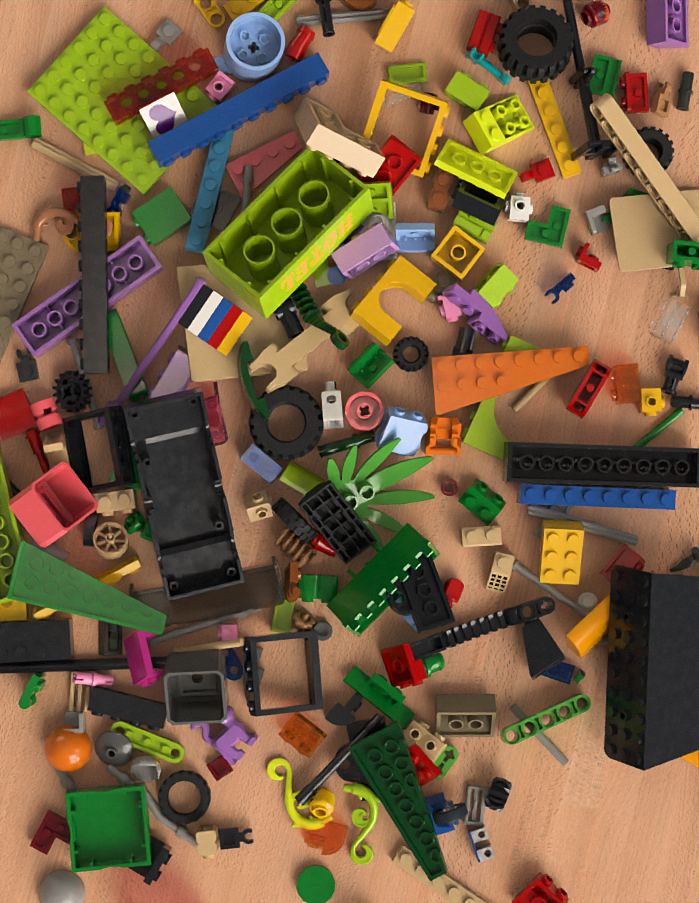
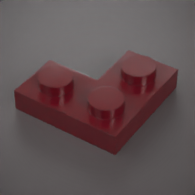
M51 810L47 811L30 844L31 847L46 855L56 838L69 845L71 838L67 819Z

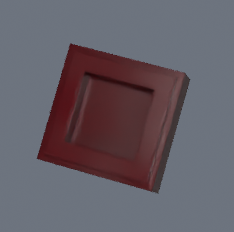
M222 755L206 765L216 781L233 771L229 762Z

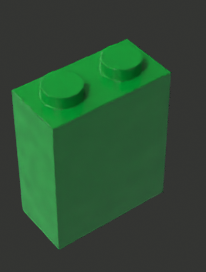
M171 187L132 212L134 215L132 221L138 229L142 227L145 232L142 236L148 245L152 243L155 247L191 224L192 220Z

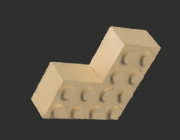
M306 96L303 98L293 117L299 132L303 136L306 147L312 151L319 150L323 152L326 158L330 160L336 159L346 168L352 167L356 169V172L361 176L366 177L368 175L374 178L385 160L378 144L346 128L338 113Z

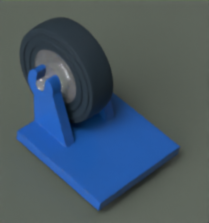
M443 792L425 798L437 836L455 830L454 825L459 824L458 819L468 814L465 803L453 805L452 800H445Z

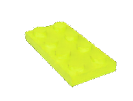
M451 139L447 140L434 163L435 166L454 174L460 179H464L505 199L518 174L517 171Z

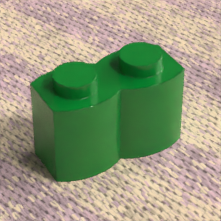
M301 574V579L298 581V588L301 594L298 598H302V602H313V599H321V603H329L337 595L338 576Z

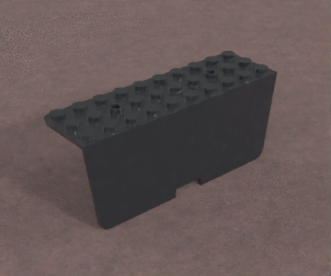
M615 565L611 570L604 752L610 759L645 771L699 750V576L651 573L622 565Z

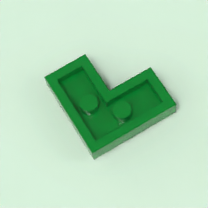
M552 205L547 224L532 220L528 221L524 240L562 248L571 210Z

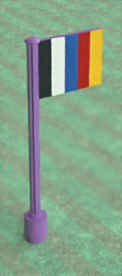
M196 277V282L118 398L113 401L109 400L105 407L123 405L177 323L227 356L253 317L207 286L204 278ZM105 416L99 417L98 423L106 428Z

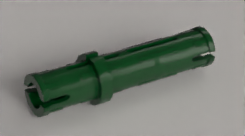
M374 430L358 435L355 433L352 434V437L317 446L318 451L326 450L319 453L320 458L348 450L354 444L357 445L358 449L361 445L375 442V436L367 438L375 435Z

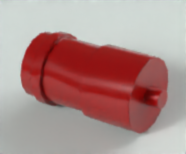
M300 25L295 36L284 51L288 61L299 63L303 59L308 46L314 40L316 33L313 30Z

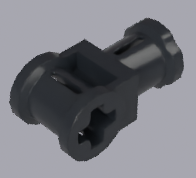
M671 354L669 355L663 375L666 378L661 392L674 396L677 395L678 383L683 380L689 360L683 361L674 358Z

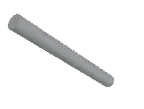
M516 704L510 707V710L519 720L527 717ZM526 722L525 726L531 731L532 724ZM542 732L534 735L563 766L568 763L569 760Z

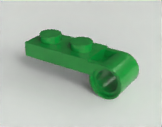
M29 115L24 116L22 119L0 120V141L42 137L40 116Z

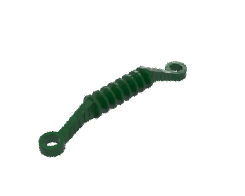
M302 283L290 297H293V303L300 310L299 313L303 316V321L331 334L330 339L338 349L344 350L350 344L349 339L341 330L324 320L320 309H317L318 306L314 302V298L310 296V291Z

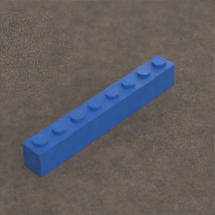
M517 483L516 503L675 510L676 490Z

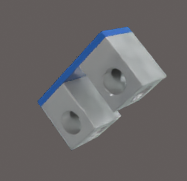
M485 826L468 830L478 863L494 858L495 855L491 844L475 848L474 843L489 838ZM480 831L484 832L482 836L478 835ZM486 850H490L489 854H485L484 852Z

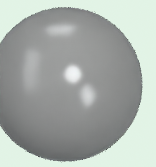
M59 869L52 871L44 877L39 886L40 903H83L85 899L84 883L76 873H72L70 870Z

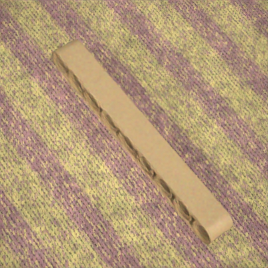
M604 93L590 105L591 113L683 241L696 242L699 239V218L610 94Z

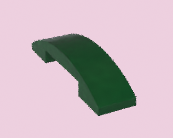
M244 341L240 345L238 354L240 384L252 409L259 417L265 420L270 417L265 397L261 399L256 397L246 364L250 363L253 357L248 341Z

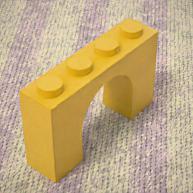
M401 255L397 260L393 258L386 267L388 268L385 274L381 272L375 279L377 284L373 288L369 286L363 294L365 298L361 302L358 300L351 308L353 313L350 317L385 346L391 342L402 326L383 311L379 302L380 293L388 288H399L422 304L437 285Z

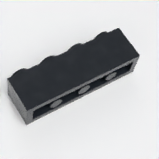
M97 685L92 688L87 710L92 711V715L100 717L103 714L109 715L110 719L115 721L129 720V724L135 726L145 724L148 725V729L159 731L160 728L164 729L167 720L166 703Z

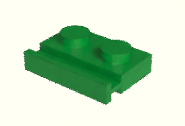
M598 54L594 55L591 67L595 68V73L590 81L592 95L602 96L604 93H608L614 97L622 60Z

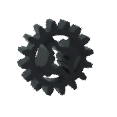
M78 370L65 371V373L59 374L60 378L55 379L57 386L52 387L56 390L53 396L58 398L55 403H61L60 409H66V412L75 413L86 409L85 405L91 403L88 397H93L89 393V390L93 389L92 386H88L90 380H84L85 374H79Z

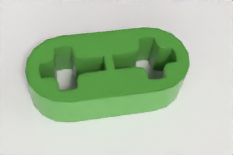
M447 745L435 761L436 767L441 762L443 763L441 767L443 772L435 779L443 778L457 760L458 751L454 746ZM452 749L454 757H448L444 761L443 759L446 757L445 750L450 751Z

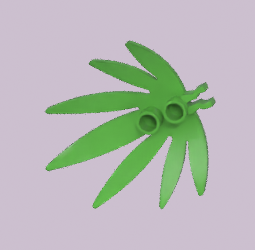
M400 437L391 440L375 451L360 467L353 479L351 477L357 457L356 444L350 448L345 457L342 467V479H340L339 469L331 457L328 458L326 465L328 481L330 480L366 525L377 540L374 544L381 549L384 545L379 535L363 516L393 531L399 532L403 526L391 516L379 510L367 507L368 505L407 504L435 498L432 493L418 490H390L375 494V492L385 489L418 471L434 460L432 456L411 458L394 463L365 479L394 450L402 440Z

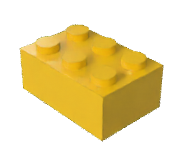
M543 519L538 568L540 583L579 585L584 537L582 521Z

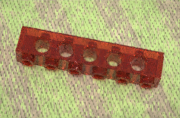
M208 47L205 49L199 48L192 53V56L188 58L182 57L176 60V64L171 67L164 66L158 70L157 74L153 76L147 75L141 79L140 83L136 85L130 84L123 89V92L119 94L113 93L106 97L107 100L104 101V104L115 125L118 126L139 115V107L171 90L177 95L217 74L219 67ZM197 63L201 67L199 70L193 71L190 69V66ZM180 72L183 74V78L175 80L173 75ZM163 81L166 83V86L163 89H158L156 84ZM146 90L149 92V95L146 98H140L138 96L139 92ZM129 99L132 103L129 107H123L121 105L122 101Z

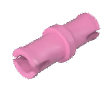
M74 671L73 675H76V677L72 676L73 684H88L90 687H95L96 685L112 687L113 683H110V681L114 682L112 674H97L96 671H91L90 673Z

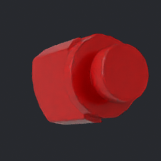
M454 578L447 579L443 587L451 608L453 607L452 602L458 603L464 589L462 581Z

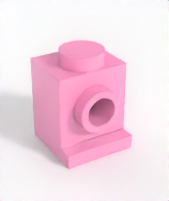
M219 70L214 79L205 88L208 93L206 96L214 103L218 101L221 104L236 87L235 82ZM218 84L222 85L221 90H216L215 87Z
M444 295L438 296L437 303H442V305H439L441 317L445 316L447 323L458 321V317L462 315L461 309L451 303Z
M238 623L219 624V641L239 639Z

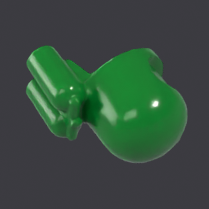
M440 652L421 658L427 678L431 677L432 673L441 671L444 668L445 660Z

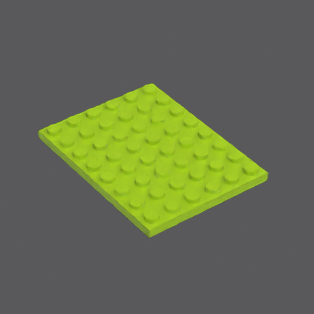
M105 6L27 91L33 99L143 195L149 191L170 166L159 168L149 151L148 142L153 140V137L138 108L171 90L175 93L188 121L217 106Z

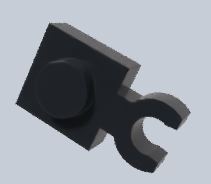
M27 348L25 356H22L20 349H17V357L21 359V363H16L20 383L40 379L36 360H30L32 354Z
M238 827L218 830L221 850L240 848V842L245 844H252L254 842V839H247L245 837L246 833L252 832V828H246L243 832H239Z

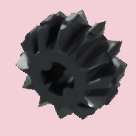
M502 777L493 778L484 802L485 806L493 811L501 812L512 788L511 782Z

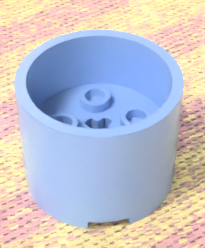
M260 12L245 13L232 22L227 31L223 46V59L235 77L246 82H259L275 72L285 48V37L281 26L272 17ZM251 47H254L255 53H251Z

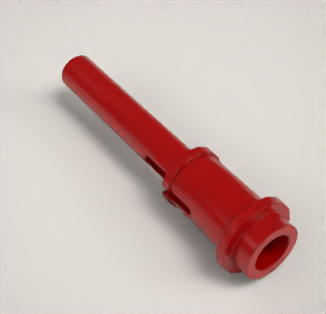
M37 429L25 433L27 436L25 439H28L33 455L36 454L43 474H45L50 468L43 453L44 449L39 437L40 432H37Z

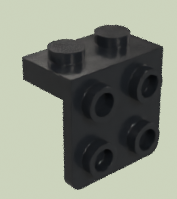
M152 835V864L128 867L145 877L143 882L148 885L152 881L157 882L162 873L159 870L162 864L167 865L172 856L169 853L172 847Z

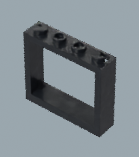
M121 405L109 406L62 418L70 467L90 493L137 483ZM105 416L116 481L93 486L82 421Z
M316 630L244 637V647H242L243 652L246 653L244 671L247 673L248 680L245 682L246 692L249 693L247 706L251 716L258 717L323 709L318 632ZM304 638L309 704L261 709L256 643Z

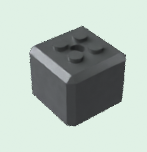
M221 650L170 652L166 656L163 676L167 721L172 725L223 723L227 719L229 697L225 653ZM201 674L203 677L201 679H195L192 677V675Z

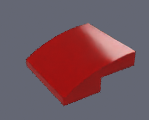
M23 388L0 397V436L2 441L38 427L36 424L37 419L33 416L30 408L31 404Z

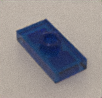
M562 661L542 674V676L570 684L575 665Z

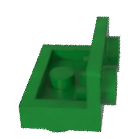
M372 342L365 347L363 353L357 359L350 363L347 370L368 390L395 362L375 342Z
M475 479L458 500L486 525H489L506 504L502 496L494 493L485 482Z

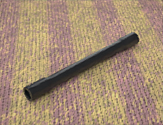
M376 713L340 753L295 796V799L303 806L351 755L348 747L374 733L385 720Z

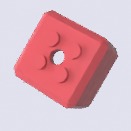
M60 462L10 499L9 508L38 546L46 548L98 509V502L70 465L66 462Z

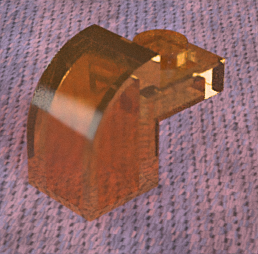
M330 821L325 836L306 831L304 842L311 848L318 849L319 846L322 847L321 855H332L342 848L348 826Z

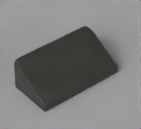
M98 620L99 655H122V625Z

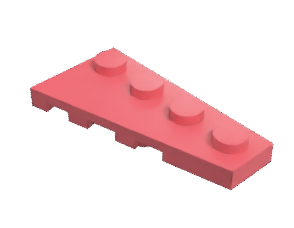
M293 130L226 164V169L241 198L243 199L244 182L242 177H244L245 166H253L252 178H254V181L251 182L252 192L299 153L303 147Z

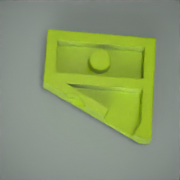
M391 181L362 182L370 189L374 208L373 212H378L388 216L387 218L394 219Z

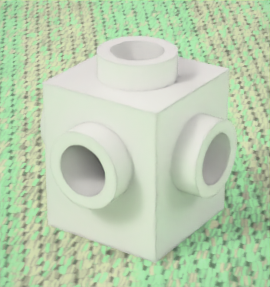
M514 193V196L511 195L505 201L504 211L507 212V221L524 223L529 221V214L533 212V203L530 202L531 197H526L525 193Z

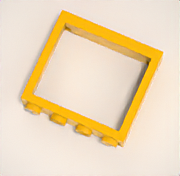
M382 79L363 137L369 140L372 138L387 89L440 107L420 169L415 168L411 173L423 178L425 173L429 174L432 165L429 159L431 155L435 156L438 144H435L437 136L441 137L444 126L441 124L443 118H448L451 108L448 106L449 101Z

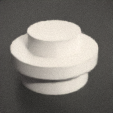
M585 592L578 598V604L589 611H592L598 604L596 596L590 592Z

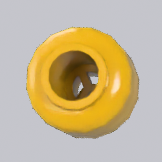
M325 787L318 788L309 800L310 812L319 818L330 815L334 809V793Z

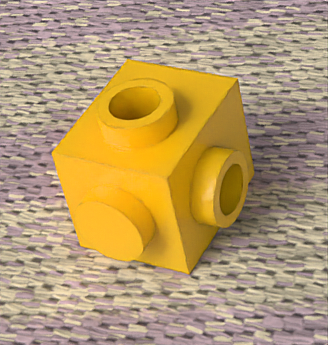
M661 388L638 390L639 413H645V416H656V412L662 411V408L665 406L664 396H661Z

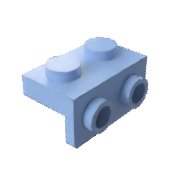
M396 223V243L400 248L396 252L420 253L435 251V223Z

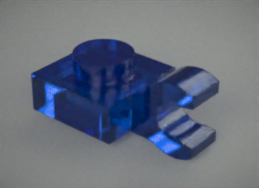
M124 184L118 188L107 212L115 210L120 212V217L122 216L121 205H125L129 201L131 187Z
M572 273L568 274L555 287L549 289L544 296L554 294L555 299L551 304H555L559 300V293L562 290L566 293L574 286L572 282L576 278Z

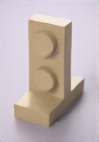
M64 430L46 433L43 449L44 453L48 455L50 468L52 469L60 462H66L70 465Z

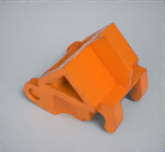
M445 413L442 414V417H430V421H426L428 429L425 433V456L440 454L460 457L462 422H458V417H445ZM437 439H449L453 447L434 446Z

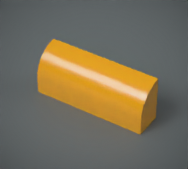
M610 594L566 635L567 647L580 659L608 634Z

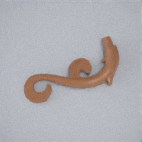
M49 203L36 216L31 230L33 231L32 240L40 242L41 232H43L44 227L48 226L46 222L50 218L64 217L67 219L66 225L62 219L56 223V230L61 235L72 234L75 226H78V221H81V219L70 210L58 207L52 208V203ZM107 217L108 238L112 233L113 225L111 220Z

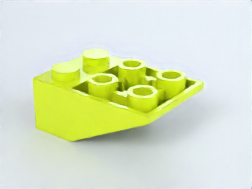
M517 94L478 110L463 121L476 148L482 155L505 145L535 128Z

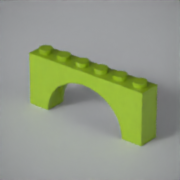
M511 335L507 341L503 342L500 349H503V352L541 348ZM496 397L480 401L477 410H472L469 417L471 424L469 428L465 426L461 437L464 438L462 443L503 461L504 442L511 441L506 439L497 427L494 416Z

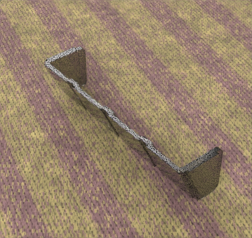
M272 556L273 565L244 570L245 582L170 601L166 598L163 586L136 591L134 584H129V596L167 615L164 627L172 624L179 625L205 620L213 616L220 617L246 612L250 609L256 610L282 605L285 603L284 600H286L279 560H276V556Z

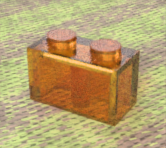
M638 363L612 366L609 376L610 381H613L614 389H611L612 401H615V405L640 403L641 391Z

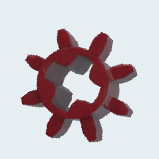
M424 92V93H426V94H429V95L438 97L437 94H433V93H429V92ZM418 99L416 106L420 107V112L434 115V110L439 111V106Z

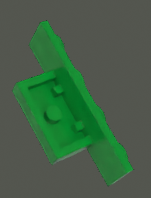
M354 665L343 681L389 719L393 722L399 720L403 730L415 716L410 709L402 704L406 698L402 691L397 687L391 686L384 676L374 673L369 677Z

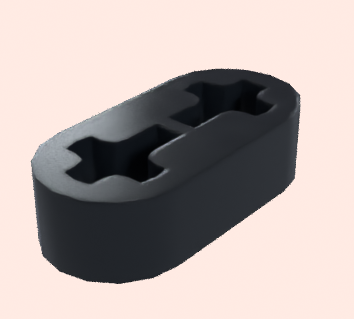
M96 510L86 517L83 546H94L93 534L97 529L99 514Z

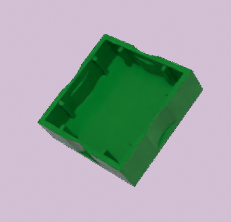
M146 782L69 789L66 791L67 822L71 835L70 856L72 873L95 871L108 867L126 868L152 864L153 857Z

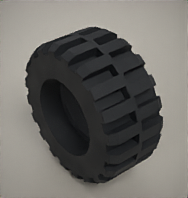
M529 5L528 9L521 7L517 13L512 12L509 18L505 19L500 30L497 51L499 52V61L503 62L502 67L505 71L510 70V76L513 78L519 77L521 82L528 80L530 84H536L537 81L546 83L548 78L553 80L557 78L558 73L561 74L565 70L572 53L574 36L573 32H571L570 24L568 22L565 23V17L562 14L558 16L556 10L552 8L548 10L543 5H540V8H536L535 5ZM526 34H540L551 42L553 50L543 56L529 55L519 47L517 40Z
M290 385L280 387L269 394L266 391L262 393L263 395L257 399L265 397L270 414L276 407L281 405L295 406L302 412L305 426L298 438L292 441H281L271 434L268 427V419L263 420L251 408L249 426L255 444L267 455L280 460H294L311 452L323 433V414L316 399L307 391Z

